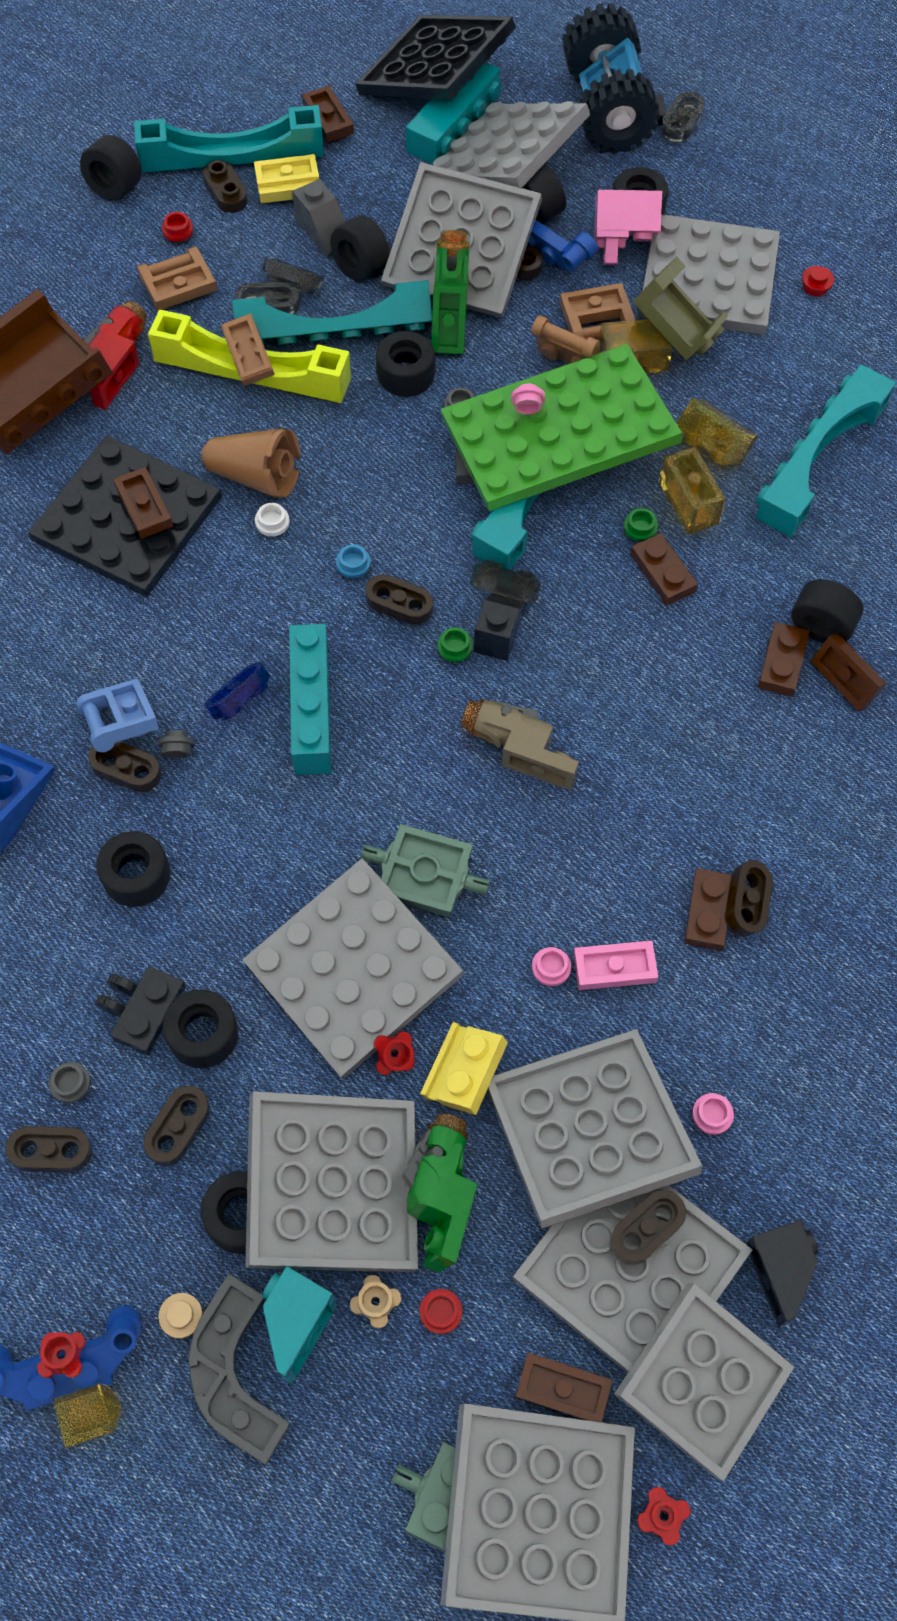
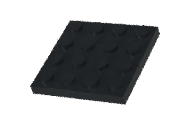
M419 15L355 83L359 95H372L373 97L391 96L395 98H418L419 100H452L516 29L513 17Z
M106 435L28 533L31 541L147 597L221 499V490ZM146 467L172 518L173 527L141 539L115 488L113 479Z

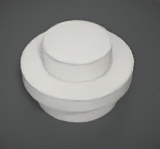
M277 503L264 504L259 508L255 516L257 530L266 536L281 535L289 527V515Z

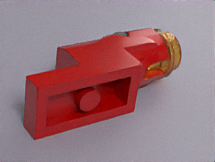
M126 301L124 304H119L100 322V325L84 339L93 350L99 349L113 372L90 390L94 405L104 410L107 409L140 364L135 341L145 327L147 315L144 309L133 301Z

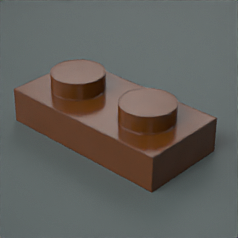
M329 85L302 94L303 106L319 105L322 136L326 143L354 134L353 122Z
M146 467L113 479L115 488L141 539L173 527L172 518Z
M661 533L631 546V557L666 606L696 592L698 583Z
M779 622L774 623L757 688L793 697L810 630Z
M838 633L829 636L811 659L814 666L858 711L866 709L887 684Z
M696 868L684 944L718 951L723 950L728 925L726 909L731 874Z
M528 1352L515 1399L579 1420L602 1423L613 1380Z

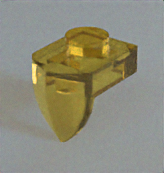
M98 1384L53 1399L65 1448L108 1433L111 1435L119 1425L122 1413L121 1401L117 1394L104 1384Z

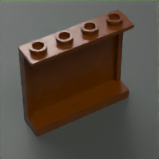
M38 288L0 317V448L6 455L113 373L99 349L93 350L52 309L46 297Z

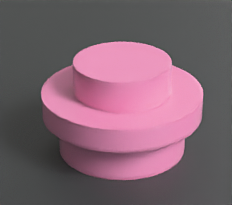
M522 384L511 393V402L518 413L525 415L535 414L542 409V405L545 402V392L534 384Z
M548 947L537 952L532 961V973L537 981L546 986H558L568 979L571 972V961L564 951L555 947Z
M709 1093L701 1096L695 1102L692 1109V1118L697 1128L709 1135H719L731 1126L734 1119V1111L732 1105L725 1097Z

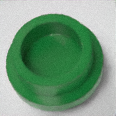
M637 508L626 516L624 531L629 538L642 542L657 534L658 520L651 510Z
M452 627L445 630L439 636L437 650L443 659L449 662H461L471 655L473 641L464 629Z

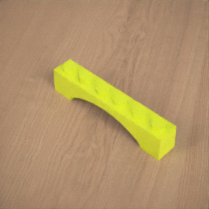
M159 309L148 333L155 362L241 381L225 338L213 334L192 322L191 316ZM318 344L315 350L288 353L266 350L275 375L253 384L342 403L351 380L349 351Z

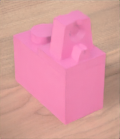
M597 191L595 195L594 240L599 248H603V265L616 266L618 248H625V243L629 236H633V241L647 242L652 241V236H657L660 233L662 191Z

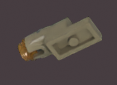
M480 699L478 702L474 700L468 702L462 717L461 727L468 729V734L480 737L498 748L501 745L504 746L503 767L572 790L577 776L579 761L572 759L563 752L548 751L552 741L554 726L540 720L535 709L486 699Z

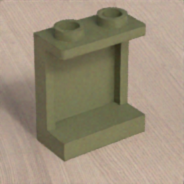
M676 256L633 300V303L681 356L687 360L695 352L701 356L714 344V340L725 330L722 327V323L728 315L723 311L716 319L710 321L679 287L674 278L682 271L685 265Z

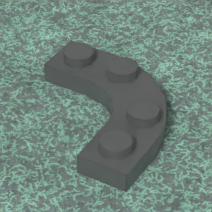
M228 1273L204 1311L193 1334L189 1353L192 1388L197 1405L209 1424L227 1440L265 1465H268L291 1424L252 1399L242 1389L236 1374V1352L239 1344L266 1299L262 1297V1294Z

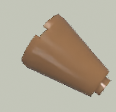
M277 428L213 437L203 446L201 458L209 472L274 498L289 496L296 485L299 470H294L295 458L300 459V447L298 439L292 430Z

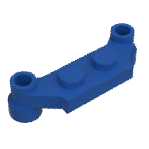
M536 219L528 244L537 249L548 264L552 266L556 264L564 271L567 269L575 271L584 260L589 261L599 251L598 244L587 232L581 231L569 243Z
M120 1306L112 1310L107 1318L104 1335L86 1341L85 1347L81 1350L79 1360L82 1364V1371L74 1378H68L65 1374H54L50 1378H43L37 1370L39 1362L42 1361L40 1355L14 1363L11 1352L6 1347L0 1345V1395L23 1403L25 1411L112 1385L114 1371L127 1353L134 1349L136 1341L140 1337L142 1327L141 1315L135 1308L130 1306ZM61 1351L58 1354V1358H64L66 1353Z

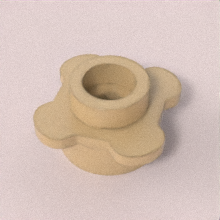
M370 1275L364 1279V1286L361 1288L359 1295L351 1299L350 1308L354 1314H362L368 1318L374 1328H383L388 1323L387 1316L392 1308L401 1303V1294L397 1289H389L384 1283H381L378 1276ZM375 1297L379 1298L380 1303L377 1306H374L371 1303L372 1299Z

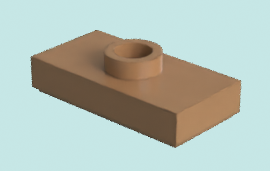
M251 313L220 325L243 386L275 375Z

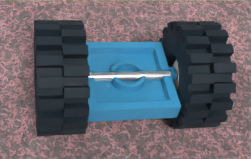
M601 3L596 4V10L590 11V7L583 9L584 15L582 17L578 13L573 17L574 25L568 23L566 26L567 34H563L562 46L570 75H573L576 82L579 83L581 81L584 100L580 99L579 103H587L590 116L582 123L586 139L590 141L591 146L595 149L599 146L600 151L606 153L608 148H610L612 154L619 152L620 148H624V151L628 152L631 151L630 146L633 144L637 147L643 144L642 138L644 137L649 139L652 136L651 129L656 130L658 127L657 119H660V112L651 81L648 78L645 80L644 74H642L638 53H641V45L631 14H626L625 8L621 6L616 11L615 4L608 3L607 9H604Z

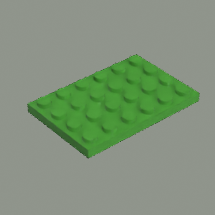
M628 344L593 355L591 359L584 358L440 409L442 420L488 511L682 443L681 430ZM522 384H534L545 392V402L538 413L525 415L515 410L511 402V393Z

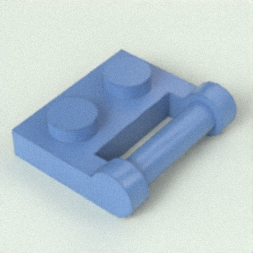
M138 678L81 695L76 702L80 715L86 718L90 728L92 746L98 752H107L113 748L116 742L132 737H141L146 733L159 729L156 716ZM108 706L115 723L105 726L99 711L100 708Z

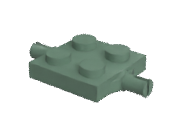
M400 824L395 840L386 851L365 844L361 853V858L365 861L382 865V881L404 905L451 918L456 900L464 889L486 896L490 884L489 879L468 874V864L473 851V844Z
M445 1442L442 1443L434 1464L425 1472L424 1476L399 1463L391 1483H395L416 1494L414 1510L404 1533L444 1553L446 1550L455 1447Z

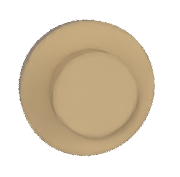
M177 1293L171 1295L160 1307L159 1324L162 1330L170 1337L177 1339L187 1338L195 1332L197 1324L203 1315L202 1307L198 1300L190 1294Z

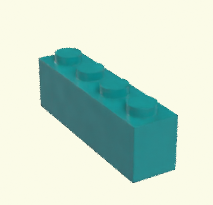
M486 62L474 74V77L461 88L454 99L449 101L431 99L406 126V152L431 164L438 157L446 155L451 149V143L462 137L468 130V126L479 119L485 113L486 108L499 98L502 91V84L500 83L501 69Z
M326 624L289 625L291 757L294 774L332 773L329 651Z

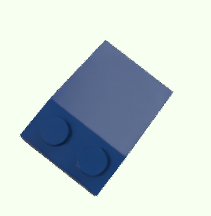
M1 742L0 853L13 840L54 773L55 768L54 765Z

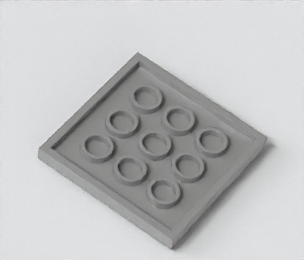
M547 101L538 104H525V102H517L515 104L492 103L478 120L468 126V130L462 137L451 143V149L447 154L438 157L433 162V165L522 188L590 116L587 103H573L571 101L549 104Z
M420 162L381 279L382 285L394 289L396 283L428 280L430 299L433 300L437 244L448 243V246L466 244L470 246L467 309L503 319L542 201L541 193Z
M661 214V231L657 236H652L643 290L677 256L685 267L674 278V281L710 321H713L725 311L728 317L722 323L724 329L765 335L768 327L780 231ZM639 309V315H638V316H639V317H646V316L643 314V312Z
M363 858L242 959L343 1080L377 1051L373 1046L376 1037L379 1035L392 1037L464 975L461 967Z
M637 1029L494 1075L487 1089L541 1229L702 1174V1164Z
M253 1091L249 1095L245 1268L285 1269L287 1266L296 1270L414 1272L418 1270L417 1219L407 1213L409 1186L402 1177L415 1150L414 1101Z
M668 1185L552 1225L514 1274L512 1280L628 1374L686 1284H696L712 1299L717 1301L752 1252V1249ZM658 1190H669L676 1193L683 1200L686 1207V1218L680 1229L643 1263L628 1265L619 1261L614 1256L610 1246V1238L617 1224L651 1193ZM658 1208L655 1210V1216L658 1220L666 1222L670 1219L669 1212L666 1209ZM627 1236L624 1238V1244L629 1250H637L639 1248V1242L635 1237Z
M465 1403L460 1404L440 1606L571 1621H625L635 1427Z

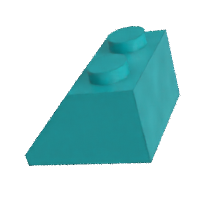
M286 1266L281 1276L277 1273L272 1276L264 1289L262 1297L266 1299L263 1310L277 1372L284 1381L293 1385L334 1314L337 1304L333 1293Z

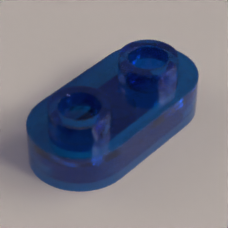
M261 662L246 667L210 696L205 702V708L213 719L222 718L223 720H228L241 710L240 705L249 697L258 696L268 687L266 682L269 680L270 674Z

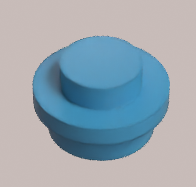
M350 544L343 547L338 553L336 567L338 572L344 577L359 578L369 571L371 558L363 547Z

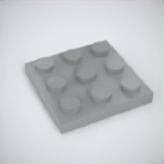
M687 1283L614 1395L714 1478L724 1482L788 1379L794 1366L696 1284Z

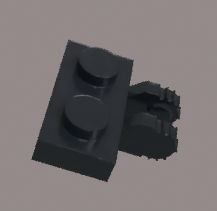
M148 966L138 985L129 979L112 973L106 983L113 989L132 996L127 1006L125 1007L112 998L102 995L98 996L94 1004L100 1009L120 1018L110 1035L114 1041L149 1056L162 1032L163 1017L169 1005L183 993L186 985L184 981Z

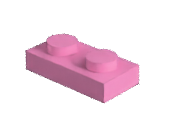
M652 941L574 948L573 956L578 990L657 983L658 972Z

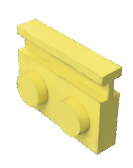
M315 154L254 162L261 204L293 200V190L319 179Z
M453 1022L420 1094L427 1101L432 1102L433 1100L441 1105L476 1115L508 1044L507 1040L503 1035L470 1026L467 1028L462 1027L458 1023Z

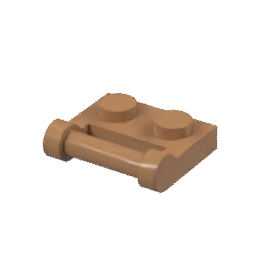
M197 246L188 248L187 253L149 266L146 263L136 266L140 281L145 286L157 311L217 291L216 281Z
M622 283L560 294L559 304L569 332L586 339L589 337L600 339L623 334L625 337H630L637 334L636 320ZM614 318L621 319L620 322L608 323L586 328L581 327V324L598 322Z
M538 315L533 323L531 333L536 336L538 350L544 357L555 361L559 359L570 364L584 358L591 359L593 355L601 353L600 341L595 338H583L551 324L548 318Z

